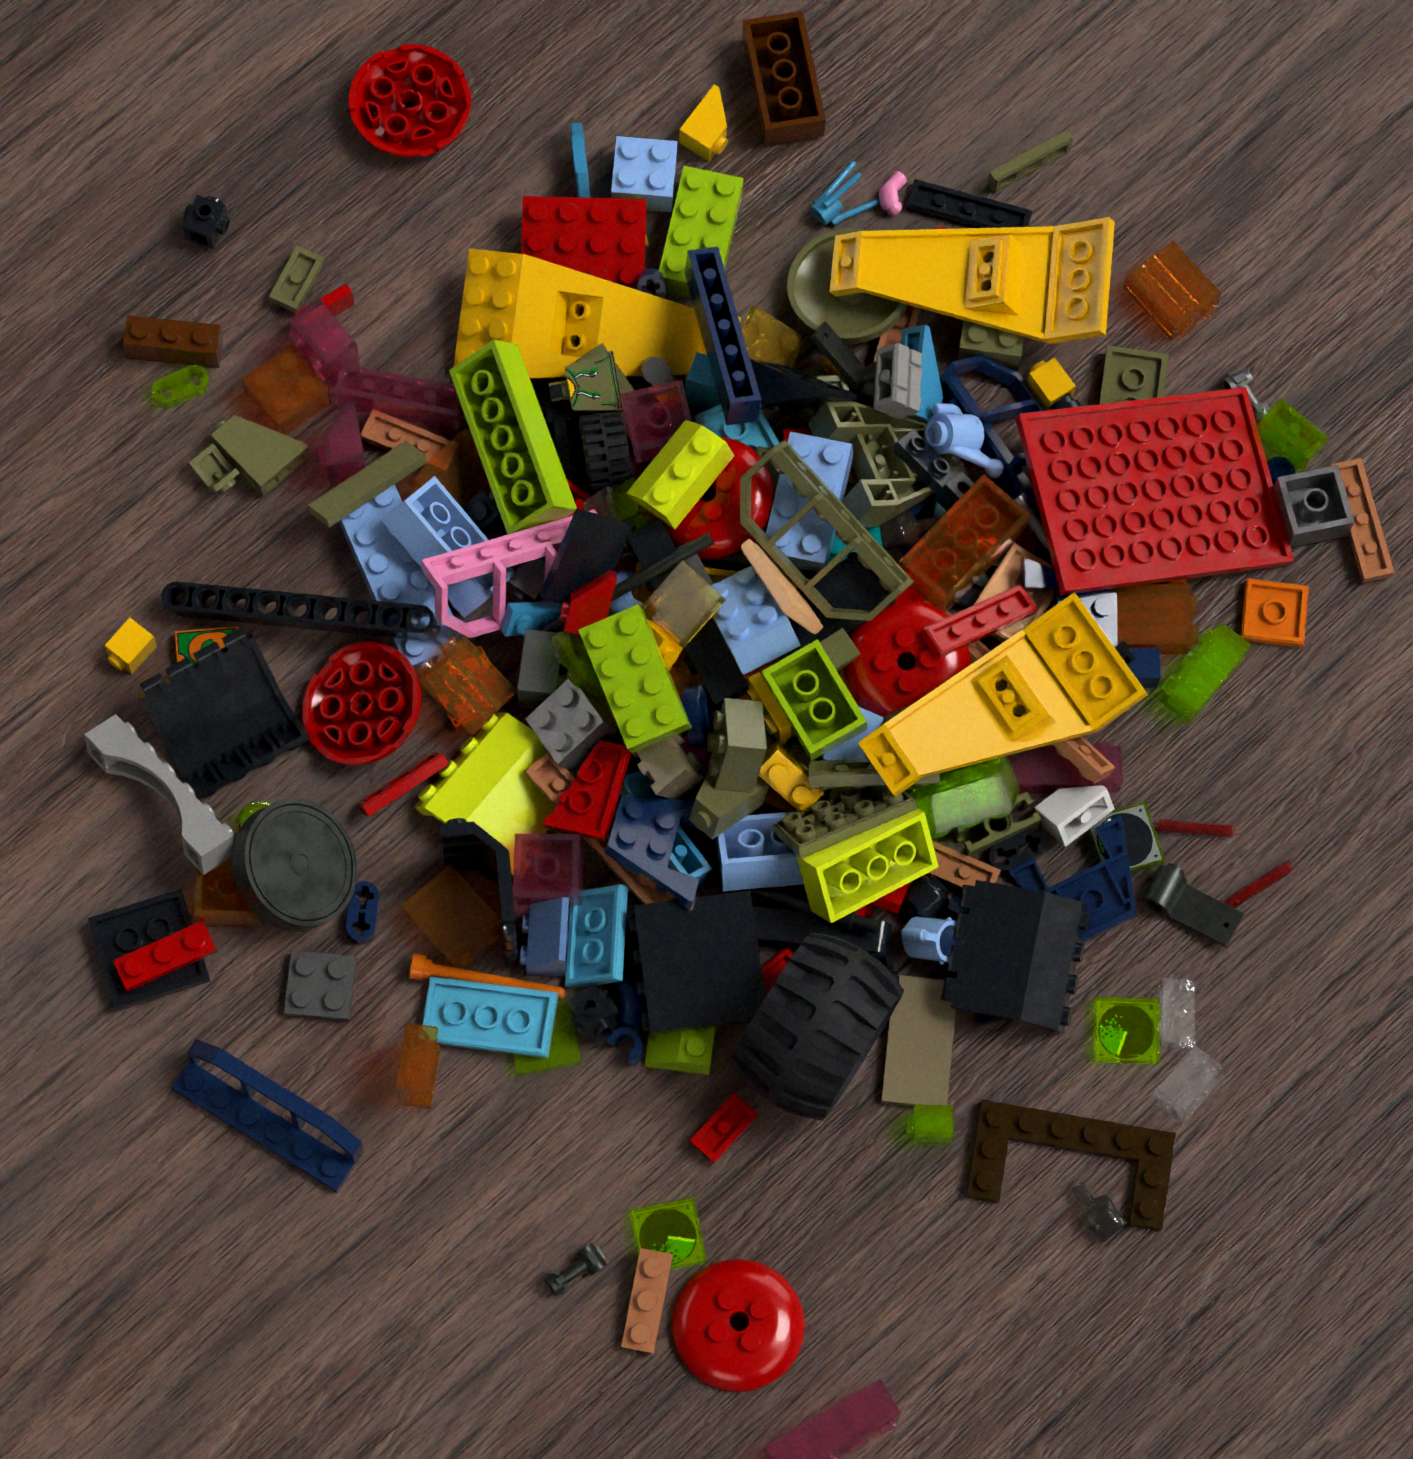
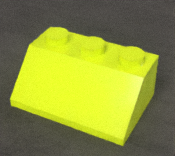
M685 420L626 494L673 529H676L732 460L734 454L727 442L701 424Z

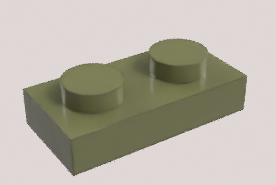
M296 246L269 295V302L294 313L300 310L325 264L324 257Z

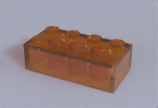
M983 475L900 560L899 566L914 581L910 586L933 606L947 613L1028 528L1031 514Z

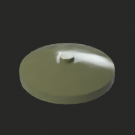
M845 228L824 233L805 245L795 257L787 279L789 303L796 319L811 334L814 335L819 326L826 321L845 344L862 343L875 339L889 331L906 311L908 306L906 304L863 292L838 297L829 292L835 235L868 231L865 229Z

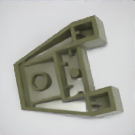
M853 401L825 402L808 425L815 437L852 444L853 460L851 465L859 482L842 500V503L864 527H879L935 494L892 450V447L913 429L926 440L925 430L927 422L909 417L895 419L888 416L887 413L875 410L874 407ZM939 454L958 473L951 455Z

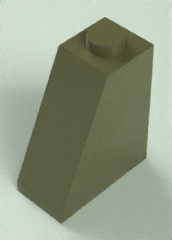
M236 415L232 416L228 421L225 419L219 422L211 434L212 443L224 458L240 472L243 478L262 497H265L310 459L308 446L304 442Z
M708 771L695 799L689 820L713 840L762 806L770 785L758 775L753 793L717 790L714 788V776H710Z

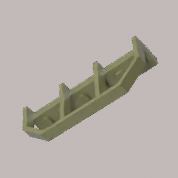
M785 440L771 448L740 478V523L826 618L871 621L897 596L914 583L907 573ZM770 460L772 466L780 474H785L793 482V488L797 494L809 500L771 538L751 518V478ZM815 506L814 511L818 517L825 522H829L835 528L839 540L847 546L808 581L775 543ZM853 549L858 554L857 557L860 563L867 569H872L880 578L881 586L891 593L872 611L833 608L814 587Z

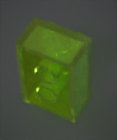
M1008 756L940 774V783H933L929 786H922L920 789H914L911 797L915 799L917 808L925 812L930 835L933 838L948 834L952 828L961 825L963 828H969L979 824L983 818L993 816L994 819L1008 815L1014 809L1020 787Z

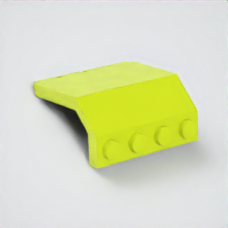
M496 712L495 714H489L481 722L480 727L482 729L475 737L468 738L459 749L461 753L454 761H448L449 764L439 771L440 777L433 785H427L418 795L420 800L414 807L422 815L434 816L444 824H447L448 820L463 818L467 822H475L509 850L511 878L519 881L532 865L525 856L528 854L537 860L553 841L546 831L549 830L555 836L561 831L544 828L542 825L548 814H552L555 807L525 775V771L543 757L548 750L531 728L508 713ZM568 770L574 778L577 777L578 773L576 774Z

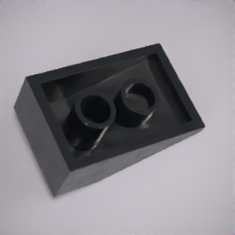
M750 359L761 397L760 409L762 410L768 408L777 412H783L784 408L797 410L823 406L825 402L856 401L857 394L785 364Z

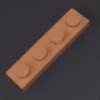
M1362 458L1331 464V466H1339L1355 523L1349 533V539L1362 583L1393 577L1395 572Z

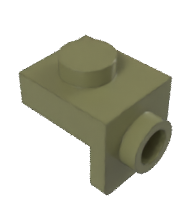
M210 443L187 462L209 492H217L219 490L221 493H224L236 483L234 477L240 473L236 468L231 467L213 443Z

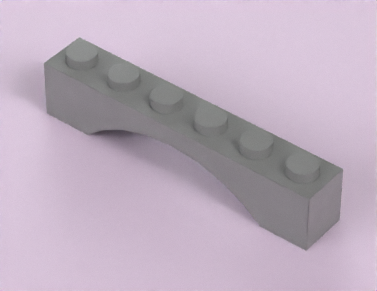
M115 714L84 734L87 753L106 773L122 775L137 780L154 789L169 803L182 826L184 855L203 875L232 857L235 840L232 829L226 823L221 824L216 819L212 808L207 803L202 804L196 798L191 786L186 782L182 783L176 777L175 771L169 763L161 762L153 747L148 742L143 743L138 738L134 727L129 722L124 723Z

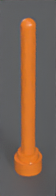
M417 953L413 955L409 979L422 981L423 978L429 979L430 976L557 992L559 995L558 1000L563 999L565 996V990L562 987L435 964L433 960L427 959V955Z

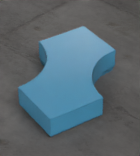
M582 122L571 123L570 138L576 194L580 198H590Z

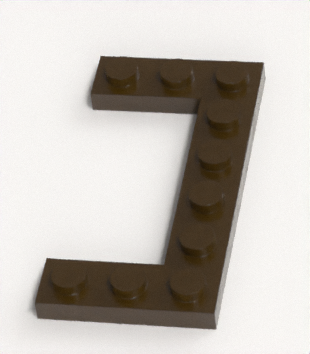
M981 1100L966 1198L999 1203L1009 1140L1137 1162L1128 1226L1161 1231L1163 1229L1176 1133Z

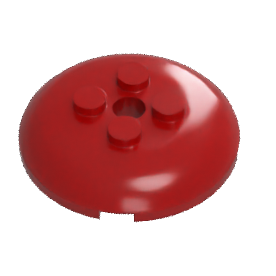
M402 44L400 48L391 49L386 52L382 50L376 53L359 68L354 76L349 92L350 115L359 134L374 148L396 157H424L444 149L461 134L471 112V90L463 70L451 57L429 46ZM408 102H415L416 104H418L415 107H408L407 109L404 106V104Z
M720 437L727 442L734 457L704 493L706 495L709 491L715 490V497L711 501L704 502V497L702 496L676 529L662 521L676 548L688 541L692 542L708 532L714 544L697 553L700 560L703 561L726 559V556L741 550V545L748 539L753 542L756 541L740 523V478L761 457L746 444L731 438ZM766 464L751 478V518L763 531L769 522L775 497L774 484ZM652 514L653 521H657L659 518Z
M913 600L895 601V604L881 611L871 621H865L849 635L860 652V656L843 667L846 687L856 704L865 710L883 717V724L885 723L886 715L911 706L971 665L968 645L937 659L921 636L920 632L925 627L949 617L935 606ZM903 655L913 656L916 665L911 670H903L897 663L899 657Z
M360 642L346 646L327 658L330 661L322 668L318 675L314 673L304 695L302 717L304 727L310 737V742L326 758L342 765L362 766L378 762L391 755L409 737L420 713L421 686L411 662L393 647L378 642ZM368 702H371V703L368 704L367 708H366L365 710H363L364 706H365Z
M724 1260L699 1271L681 1290L672 1315L673 1341L687 1369L705 1384L728 1392L754 1391L780 1378L796 1360L804 1338L805 1321L803 1308L793 1287L774 1269L751 1260ZM740 1315L746 1319L748 1326L742 1331H735L731 1328L729 1321L733 1317Z

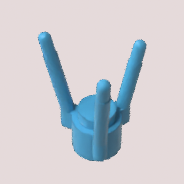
M855 161L850 162L811 206L813 214L824 226L831 222L835 227L845 219L880 205V200L876 199L840 214L843 205L838 198L861 178V174L856 173L834 194L832 193L856 166Z

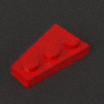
M599 740L578 770V775L569 789L565 790L559 798L560 802L552 814H548L542 823L544 828L606 842L631 756V752L627 747Z

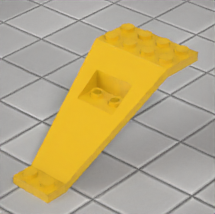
M1110 217L1058 226L878 230L835 235L829 292L835 297L863 292L1048 344L1106 336L1115 222Z
M469 248L454 366L492 340L518 345L530 379H567L565 367L577 363L576 360L602 343L607 351H613L615 362L625 377H640L639 366L643 360L650 357H658L665 360L673 376H687L696 352L707 355L693 307L529 255ZM583 306L584 313L580 316L579 309ZM579 337L580 344L576 347L575 340Z
M1074 592L1024 629L859 741L858 744L892 794L897 797L924 777L1096 733L1148 696V693ZM1000 682H1007V688L1004 691L997 690ZM1024 707L1025 713L1021 717H1016V709Z

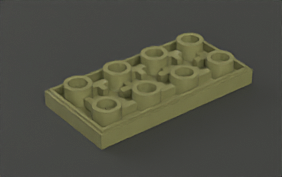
M883 785L867 786L861 789L850 788L841 792L840 796L829 801L822 800L814 803L810 809L800 813L794 812L785 815L781 821L773 824L775 835L800 858H803L916 810L917 806L915 799L906 791L895 797L890 789Z

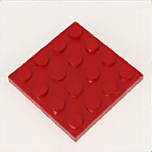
M523 196L521 254L536 257L637 290V278L645 270L646 199ZM583 306L579 309L580 316L584 313Z

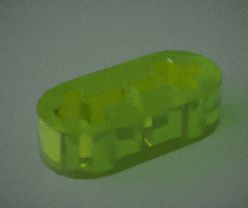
M190 365L158 379L152 387L155 403L161 408L169 409L203 395L210 386L208 372L200 365ZM196 375L200 379V385L195 386L193 382L190 383V377ZM167 387L171 391L172 397L166 398L165 395H162L161 389Z

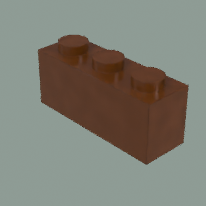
M127 315L123 347L127 359L219 368L223 346L221 325Z

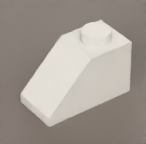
M1103 785L1060 788L1034 807L1042 819L1040 822L1042 828L1065 847L1114 810L1108 790Z

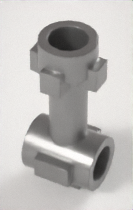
M1246 368L1242 370L1236 369L1227 374V378L1223 379L1226 390L1247 387L1256 424L1259 425L1269 419L1271 416L1269 413L1270 407L1266 402L1259 403L1249 388L1254 385V380L1249 370Z

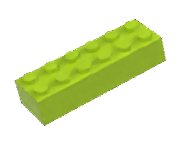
M492 340L454 366L449 372L507 534H512L566 518L574 513L577 507L518 345Z

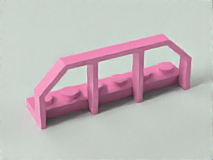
M595 509L588 511L598 514ZM573 516L421 560V570L435 588V615L440 622L468 638L500 630L505 615L506 568L545 557L546 580ZM493 572L491 616L465 623L448 613L447 585ZM544 599L538 602H549V600Z

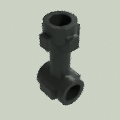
M593 1243L589 1244L576 1253L580 1260L561 1273L557 1269L549 1273L550 1276L545 1281L554 1295L564 1294L570 1290L568 1283L584 1272L588 1271L590 1276H592L607 1265L604 1261L606 1257L599 1247L596 1248Z

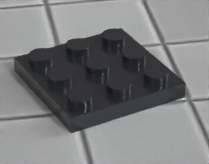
M182 889L88 918L116 1011L211 981L203 958L127 992L113 960L193 925Z

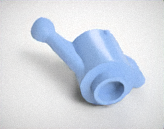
M933 404L931 407L933 416L928 421L925 430L927 443L938 454L956 455L984 468L990 477L998 478L1004 470V465L999 459H990L981 452L984 428L980 419L972 414H963L961 409L954 404Z
M913 917L901 932L902 943L907 955L917 959L939 961L940 964L948 962L951 945L963 947L964 942L953 939L956 922L951 917L947 919Z

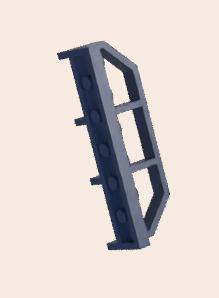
M984 355L953 361L940 376L943 393L942 403L954 404L961 409L963 414H972L980 419L984 428L981 452L990 459H999L1004 465V470L998 478L994 479L988 474L987 476L1028 536H1036L1016 507L1012 508L1009 504L1011 500L1025 492L1028 496L1027 502L1041 520L1032 483L1021 469L1022 466L1027 465L1025 455L1021 453L1013 457L990 423L1015 417L1021 413L1045 411V409L1019 373ZM977 370L1009 386L1020 402L986 410L983 413L956 374Z
M195 1039L187 1051L189 1062L172 1085V1090L338 1193L364 1153L362 1141L334 1118L219 1047ZM200 1060L213 1064L238 1079L244 1094L198 1066ZM256 1092L288 1110L293 1124L254 1101L252 1098ZM307 1122L323 1132L348 1153L349 1159L301 1130Z

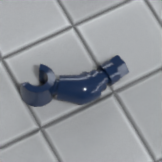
M624 964L623 981L610 983L612 987H617L615 993L619 997L617 1000L620 1006L619 1025L622 1027L614 1030L613 1034L608 1037L607 1042L609 1046L617 1047L623 1040L633 1041L634 1047L626 1054V1059L629 1066H635L642 1060L645 1054L644 1043L637 1032L643 1029L641 1011L647 1010L645 998L639 999L637 981L630 979L632 973Z

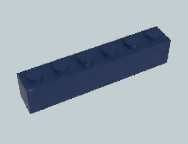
M710 247L688 250L684 273L726 425L755 422L758 420L761 397L719 248Z

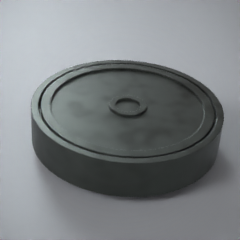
M286 799L256 811L242 824L233 844L232 871L235 884L243 901L258 918L275 928L297 932L309 930L336 918L347 907L356 887L357 859L348 833L334 815L316 803L303 799Z

